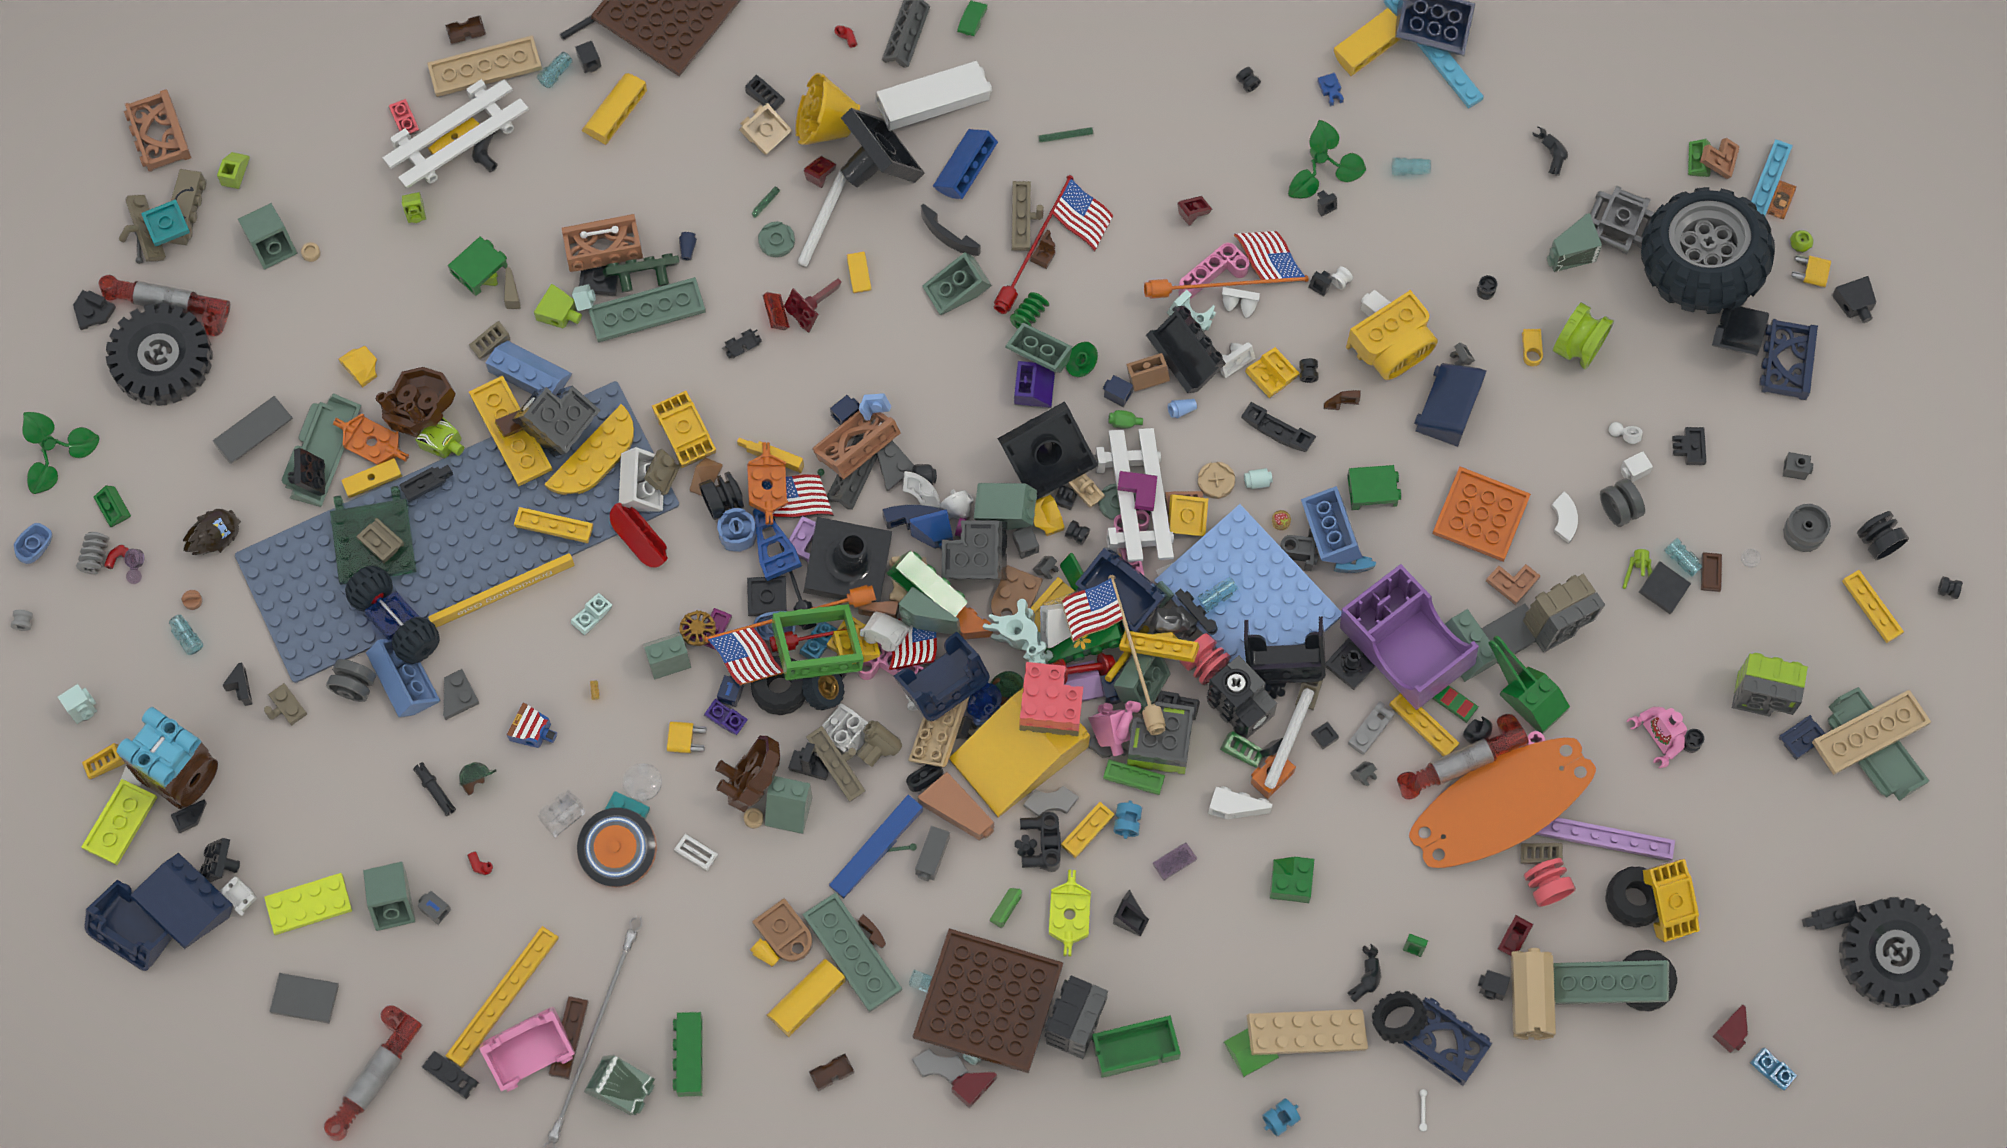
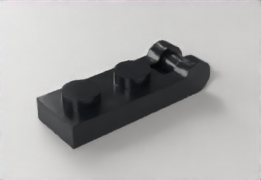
M1180 588L1175 593L1179 601L1209 634H1215L1218 631L1216 622L1212 619L1208 620L1205 616L1207 612L1202 606H1196L1192 602L1194 600L1193 596L1188 591L1184 593Z
M433 1051L422 1066L424 1070L466 1100L470 1096L469 1092L472 1088H476L479 1084L478 1081L436 1051ZM463 1080L466 1081L465 1086L461 1088L459 1086Z

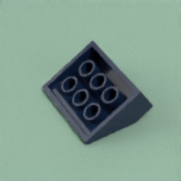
M1399 0L1395 37L1464 56L1476 3L1465 0Z
M180 853L165 861L130 894V897L184 949L229 919L233 904Z

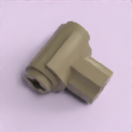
M872 720L863 730L865 733V743L856 754L865 763L873 767L882 755H896L901 750L902 743L898 737L882 724Z

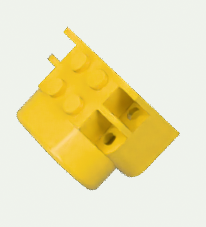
M1409 290L1352 327L1349 332L1346 348L1349 350L1353 347L1358 353L1357 358L1359 360H1364L1365 363L1373 365L1383 379L1392 380L1424 360L1435 349L1438 340L1427 327L1429 312L1414 293Z

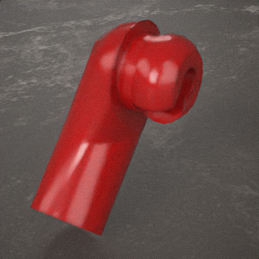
M840 25L835 27V34L840 38L846 39L850 48L857 46L852 29Z
M118 545L109 551L104 567L113 569L120 555L126 557L129 554V548L124 547V545Z
M471 852L467 855L474 872L488 875L492 872V863L481 862L477 852Z

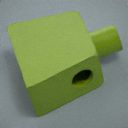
M553 284L550 285L534 311L537 321L559 328H565L569 321L578 324L582 318V314L575 311L574 299Z

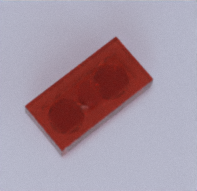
M766 292L762 296L771 328L785 331L790 326L781 294Z

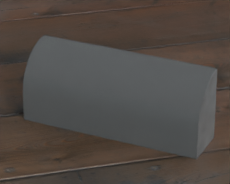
M273 396L215 438L213 442L225 459L232 464L291 421L293 417L278 399Z

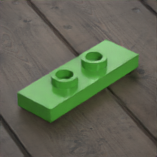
M1109 759L1103 779L1160 795L1165 775Z

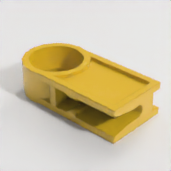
M1523 329V360L1528 366H1538L1543 358L1541 329ZM1528 352H1536L1540 359L1531 361L1527 358L1526 354Z

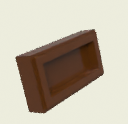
M1703 552L1701 561V590L1720 592L1722 554Z

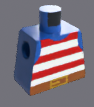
M522 703L507 733V737L511 742L539 748L543 740L554 743L557 732L549 729L551 722L548 717L526 703Z

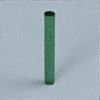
M1093 128L1038 135L1040 143L1092 135Z

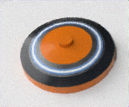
M609 808L596 813L585 823L578 837L577 854L583 870L594 881L605 886L624 887L639 881L648 873L656 857L657 843L652 827L641 815L629 809Z

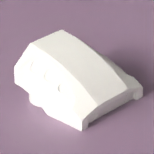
M875 611L866 626L861 629L860 636H864V640L867 643L874 644L878 642L883 650L891 652L895 651L902 643L910 627L896 618Z
M840 703L838 708L822 725L835 746L843 753L849 751L850 748H855L857 752L865 743V733L863 730L868 722L853 710Z

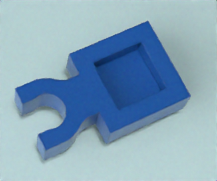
M1332 73L1319 77L1317 82L1323 96H1329L1330 106L1334 105V98H1337L1339 103H1343L1344 98L1339 93L1341 86L1336 74Z

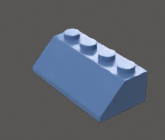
M508 340L495 347L486 361L488 372L497 377L503 375L505 381L531 394L534 391L547 387L552 391L551 393L556 395L560 389L564 388L572 375L571 372Z
M1337 486L1301 499L1322 561L1346 564L1362 558Z
M392 638L377 640L366 652L398 717L413 716L440 702L421 662L410 664L398 658L392 647Z

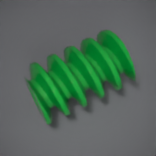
M1030 292L1028 298H1025L1023 303L1019 305V308L1015 309L1014 314L1010 316V321L1017 329L1022 323L1032 326L1030 322H1036L1034 316L1037 318L1041 316L1038 311L1045 312L1043 306L1049 307L1050 304L1042 295Z

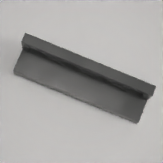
M903 0L882 58L885 63L896 61L903 68L909 67L930 9V5L924 0Z
M856 435L852 445L860 442L864 435ZM877 454L873 455L844 480L837 474L828 492V501L839 502L845 508L853 509L877 459Z

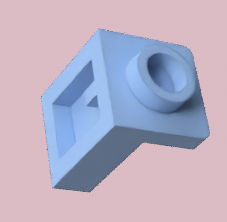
M885 393L864 395L859 405L860 413L866 421L870 420L872 413L889 412L891 409V404Z

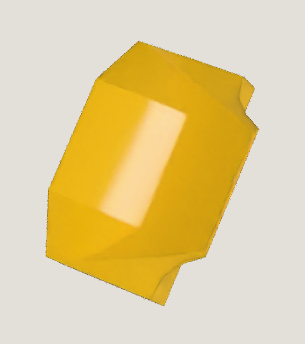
M365 345L358 349H352L338 359L362 388L377 377L375 371L377 358Z
M1051 494L1037 499L1035 504L1034 525L1044 530L1046 536L1065 529L1062 516Z

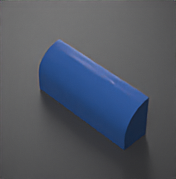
M968 129L935 181L933 187L937 191L950 198H964L998 143L989 130Z

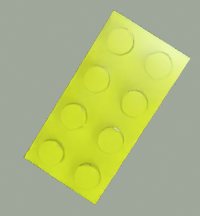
M121 779L81 848L110 863L118 865L156 801L157 796Z
M342 873L264 896L275 935L352 912Z

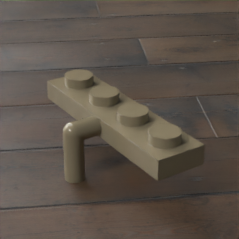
M1013 181L1012 251H1030V220L1043 219V205H1037L1036 212H1031V181Z
M127 195L125 200L134 225H126L119 236V240L125 242L130 232H136L146 262L164 261L166 256L162 244L155 247L141 215L142 212L150 210L145 195Z
M823 726L806 736L809 743L815 744L817 755L849 802L866 791L846 762L856 755L855 748H850L849 751L841 755Z

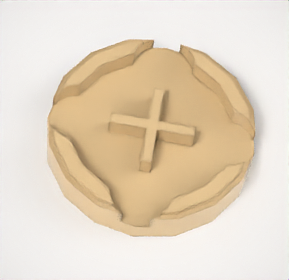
M1223 462L1207 463L1198 474L1199 489L1210 498L1220 499L1226 497L1235 486V474L1229 465Z

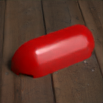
M616 503L610 511V522L615 532L646 566L656 568L664 564L668 557L665 551L667 546L636 509L633 507L629 509L622 506V503Z

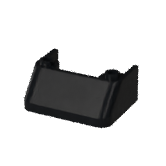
M1323 616L1319 617V632L1307 634L1305 644L1267 646L1266 639L1263 636L1250 635L1249 621L1244 620L1246 663L1266 684L1319 682L1325 678Z

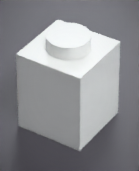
M1373 290L1362 298L1361 311L1371 316L1391 302L1376 290Z
M1644 451L1623 461L1621 474L1624 478L1634 482L1650 474L1653 466Z

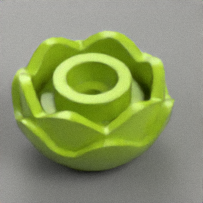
M1798 230L1790 237L1792 248L1798 252H1806L1813 246V237L1805 230Z

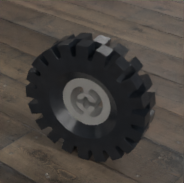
M160 303L159 309H156L154 304L145 305V312L140 313L137 308L129 312L132 316L130 320L123 317L118 322L119 330L113 328L109 335L112 342H107L106 352L108 354L106 356L107 366L118 387L136 401L139 398L142 404L151 405L152 401H155L157 406L167 405V399H171L174 404L182 401L181 394L185 393L189 397L196 392L193 386L197 384L201 387L206 380L203 374H209L212 366L209 360L213 359V350L210 347L211 342L201 322H198L196 316L190 311L186 313L184 308L177 305L172 309L170 304ZM165 347L171 348L172 353L169 354ZM149 358H152V360L154 361L155 365L150 364V363L148 362V359H149Z
M1889 897L1884 900L1874 901L1853 915L1849 920V925L1844 928L1841 935L1844 938L1840 942L1839 953L1843 954V958L1840 959L1842 969H1846L1848 973L1845 977L1850 985L1854 983L1857 986L1855 991L1862 997L1868 996L1870 998L1869 1001L1877 1005L1885 1004V1007L1889 1008L1901 1006L1905 1008L1921 1003L1939 991V988L1949 978L1947 973L1952 970L1953 960H1950V955L1954 954L1953 944L1948 942V938L1951 937L1948 929L1942 928L1940 924L1943 921L1937 914L1932 915L1929 912L1931 908L1923 903L1920 905L1915 904L1916 900L1909 898L1901 900L1899 897ZM1894 939L1900 942L1886 948L1883 955V946L1887 940ZM1894 950L1898 951L1897 956L1893 955ZM1908 952V959L1905 965L1897 967L1891 964L1902 960Z

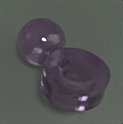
M129 549L124 557L125 564L130 567L126 574V579L131 584H137L142 578L138 568L144 563V553L140 549Z

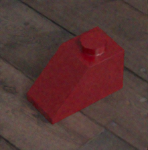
M1742 1004L1712 1036L1730 1053L1734 1049L1739 1051L1747 1043L1744 1041L1748 1035L1746 1007Z
M995 1072L965 1073L962 1077L959 1075L951 1084L953 1086L952 1093L967 1107L971 1108L995 1082L997 1074Z

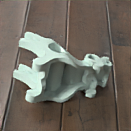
M1025 599L1018 600V612L1015 615L999 617L990 614L988 616L995 623L991 625L984 623L983 628L988 631L1001 633L999 635L992 634L991 638L993 640L1006 642L1012 648L1027 651L1023 657L1029 660V662L1046 664V662L1052 659L1053 654L1050 650L1046 651L1047 654L1044 653L1047 645L1041 641V634L1034 623L1035 613L1031 608H1028Z

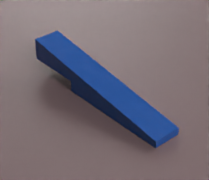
M908 794L829 886L844 899L923 812V806Z

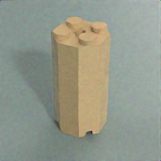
M1529 948L1528 952L1514 951L1511 957L1513 1037L1522 1040H1529V1037H1534V1040L1554 1038V1035H1556L1553 955L1551 952H1540L1539 948Z

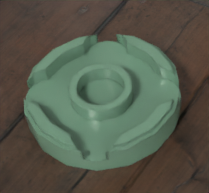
M770 222L762 228L758 235L759 247L768 256L783 257L789 254L794 247V232L790 226L782 222Z
M1116 483L1110 484L1102 490L1105 497L1098 502L1102 514L1111 520H1114L1117 515L1121 514Z

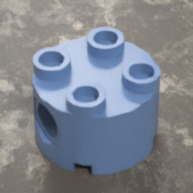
M729 509L718 520L717 530L719 539L726 550L741 552L754 545L757 535L756 524L753 516L744 509Z

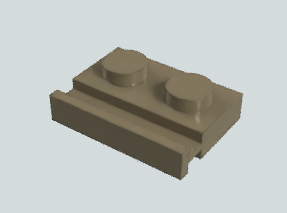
M659 449L644 479L656 490H660L663 496L668 494L680 465L674 463L675 460L663 449Z
M378 518L356 536L383 563L390 559L404 545V542Z

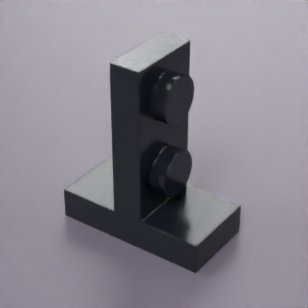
M807 742L806 747H802L801 752L794 750L788 767L789 770L826 781L829 771L816 755L815 744Z

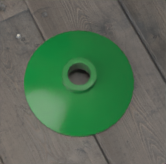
M1090 342L1076 344L1072 348L1069 362L1066 365L1068 373L1074 377H1084L1089 374L1097 363L1098 351L1096 347Z

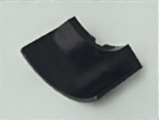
M1741 306L1733 310L1724 308L1720 318L1721 325L1716 327L1712 346L1758 356L1769 313Z

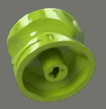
M1581 302L1565 324L1552 351L1567 360H1571L1573 357H1580V365L1586 370L1606 340L1614 320L1609 319L1607 316L1598 320L1594 319L1590 313L1591 307Z

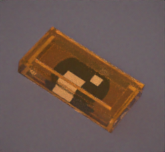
M1779 180L1767 214L1784 220L1797 186Z

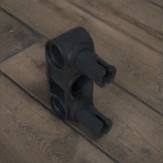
M1049 811L1034 818H1020V830L1038 829V831H1041L1042 852L1035 856H1022V868L1040 867V869L1047 870L1048 872L1058 870L1061 860V835L1057 814ZM1050 819L1053 820L1055 824L1053 826H1047L1044 822ZM1050 857H1053L1057 860V862L1055 864H1049L1046 860Z

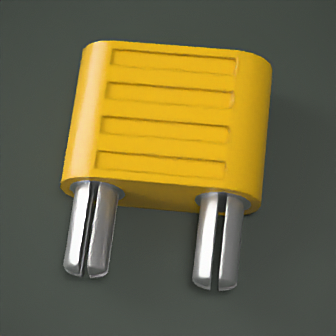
M1796 255L1795 261L1806 263L1805 273L1793 271L1791 277L1802 279L1804 283L1826 287L1831 260L1810 255L1808 257Z
M670 721L667 752H704V745L692 744L693 732L706 733L707 727L694 726V723Z

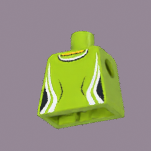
M444 417L437 426L424 428L415 439L420 449L441 458H447L451 452L459 456L464 451V446L460 444L462 438L459 432Z

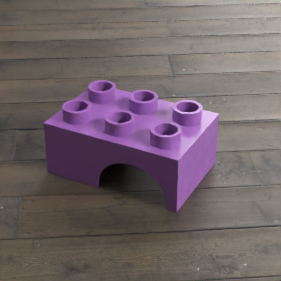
M1402 564L1398 565L1342 608L1341 630L1416 710L1476 663L1479 646L1474 641L1470 644L1461 641L1446 627L1433 606L1432 596Z

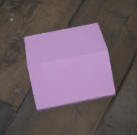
M1095 660L1069 665L1066 667L1095 663ZM1098 670L1068 675L1067 683L1064 685L1082 686V702L1104 697Z

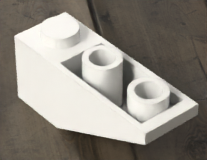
M1221 786L1220 788H1215L1208 814L1223 819L1269 814L1273 804L1269 803L1266 799H1255L1247 793H1235L1230 788Z

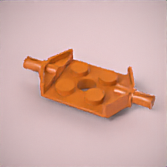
M363 413L348 422L335 418L333 425L342 429L343 447L377 465L393 458L396 459V457L405 462L409 458V454L399 449L398 431L395 433L366 418ZM374 438L377 440V443L374 446H369L367 441Z
M763 442V454L747 464L749 505L762 511L765 514V524L772 525L774 524V511L788 504L786 462L771 455L770 443ZM762 482H770L772 488L769 490L764 489Z

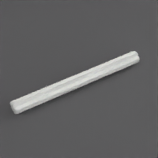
M841 171L838 172L798 259V264L803 267L808 266L847 180Z
M1309 688L1304 689L1265 780V786L1270 789L1276 787L1313 698L1314 691Z

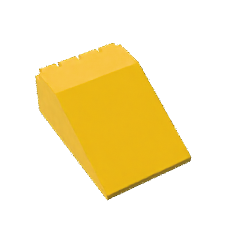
M1023 688L1003 704L949 757L951 763L998 818L1089 746L1090 735L1081 723L1079 725L1078 737L1048 732L1039 733L1029 730L1020 731Z

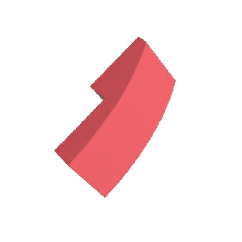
M406 99L389 105L399 131L405 128L409 134L419 131Z

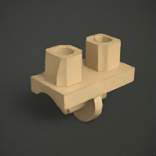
M1086 474L1068 482V485L1089 508H1092L1105 497L1103 492Z

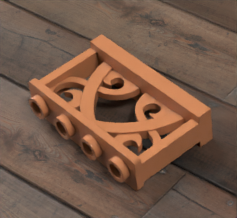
M167 89L160 91L159 94L132 103H125L127 110L124 111L127 121H131L132 124L129 126L132 136L137 138L134 141L137 151L142 153V156H139L143 167L147 166L149 172L153 171L152 169L182 159L188 160L192 158ZM159 104L152 110L151 106ZM142 109L150 112L148 115L140 112L143 115L140 119L135 116L136 112ZM159 115L161 118L163 115H166L167 118L160 120L157 116ZM154 120L163 126L172 125L171 128L164 132L162 141L155 140L147 135V131ZM169 135L174 136L172 140L168 139V142H166V139ZM159 149H162L160 157L154 159L149 157L151 151H155L154 155L156 156L159 153ZM167 150H178L167 154Z
M635 214L561 228L570 272L643 258ZM613 226H617L619 229L617 234L611 232L587 236L585 239L580 237V233L583 231L586 233L611 229ZM627 233H634V237L627 236ZM606 238L614 241L606 250H598L591 247L597 239ZM624 241L632 242L634 245H629L627 242ZM576 243L577 246L570 250V244ZM579 251L578 255L573 256L575 252Z
M859 410L815 445L813 451L820 462H823L844 480L901 432L895 420L887 417L882 412L872 413L870 420L866 421ZM864 434L863 439L856 445L846 447L848 441L853 436Z

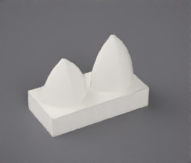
M1223 287V304L1227 311L1235 308L1239 298H1241L1242 312L1245 318H1248L1254 312L1259 302L1260 293Z
M1249 342L1244 345L1231 343V353L1229 355L1222 354L1226 364L1220 369L1221 375L1227 378L1255 359L1253 347Z

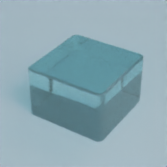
M913 970L909 986L927 993L932 976Z

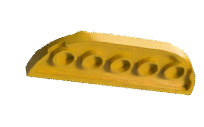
M622 404L544 484L547 489L562 495L587 492L595 487L621 460V453L630 449L634 439L632 418Z

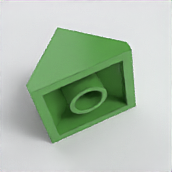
M1248 1029L1223 1042L1243 1077L1279 1058L1278 1054L1251 1055Z

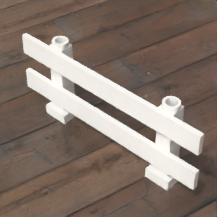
M505 79L488 90L485 83L479 80L466 89L471 101L412 139L406 128L390 138L395 150L382 157L387 165L392 169L406 159H409L414 165L413 168L398 177L406 188H409L423 178L429 183H434L438 179L435 170L498 129H501L505 134L513 131L514 126L511 121L528 111L529 108L521 98L503 110L498 107L495 102L513 91ZM482 110H485L490 116L489 119L427 159L420 154V150Z
M1154 428L1138 430L1141 450L1127 451L1124 430L1109 431L1111 452H1104V447H1096L1094 458L1098 464L1096 467L1097 473H1104L1105 468L1114 467L1117 488L1119 472H1130L1129 466H1144L1145 474L1158 477L1154 511H1151L1154 531H1139L1136 509H1134L1135 500L1133 492L1117 490L1123 532L1116 533V527L1108 528L1106 536L1107 547L1114 552H1117V548H1126L1128 562L1143 561L1142 547L1156 546L1158 560L1174 559L1172 548L1174 535L1169 529L1159 465L1161 453L1157 451Z

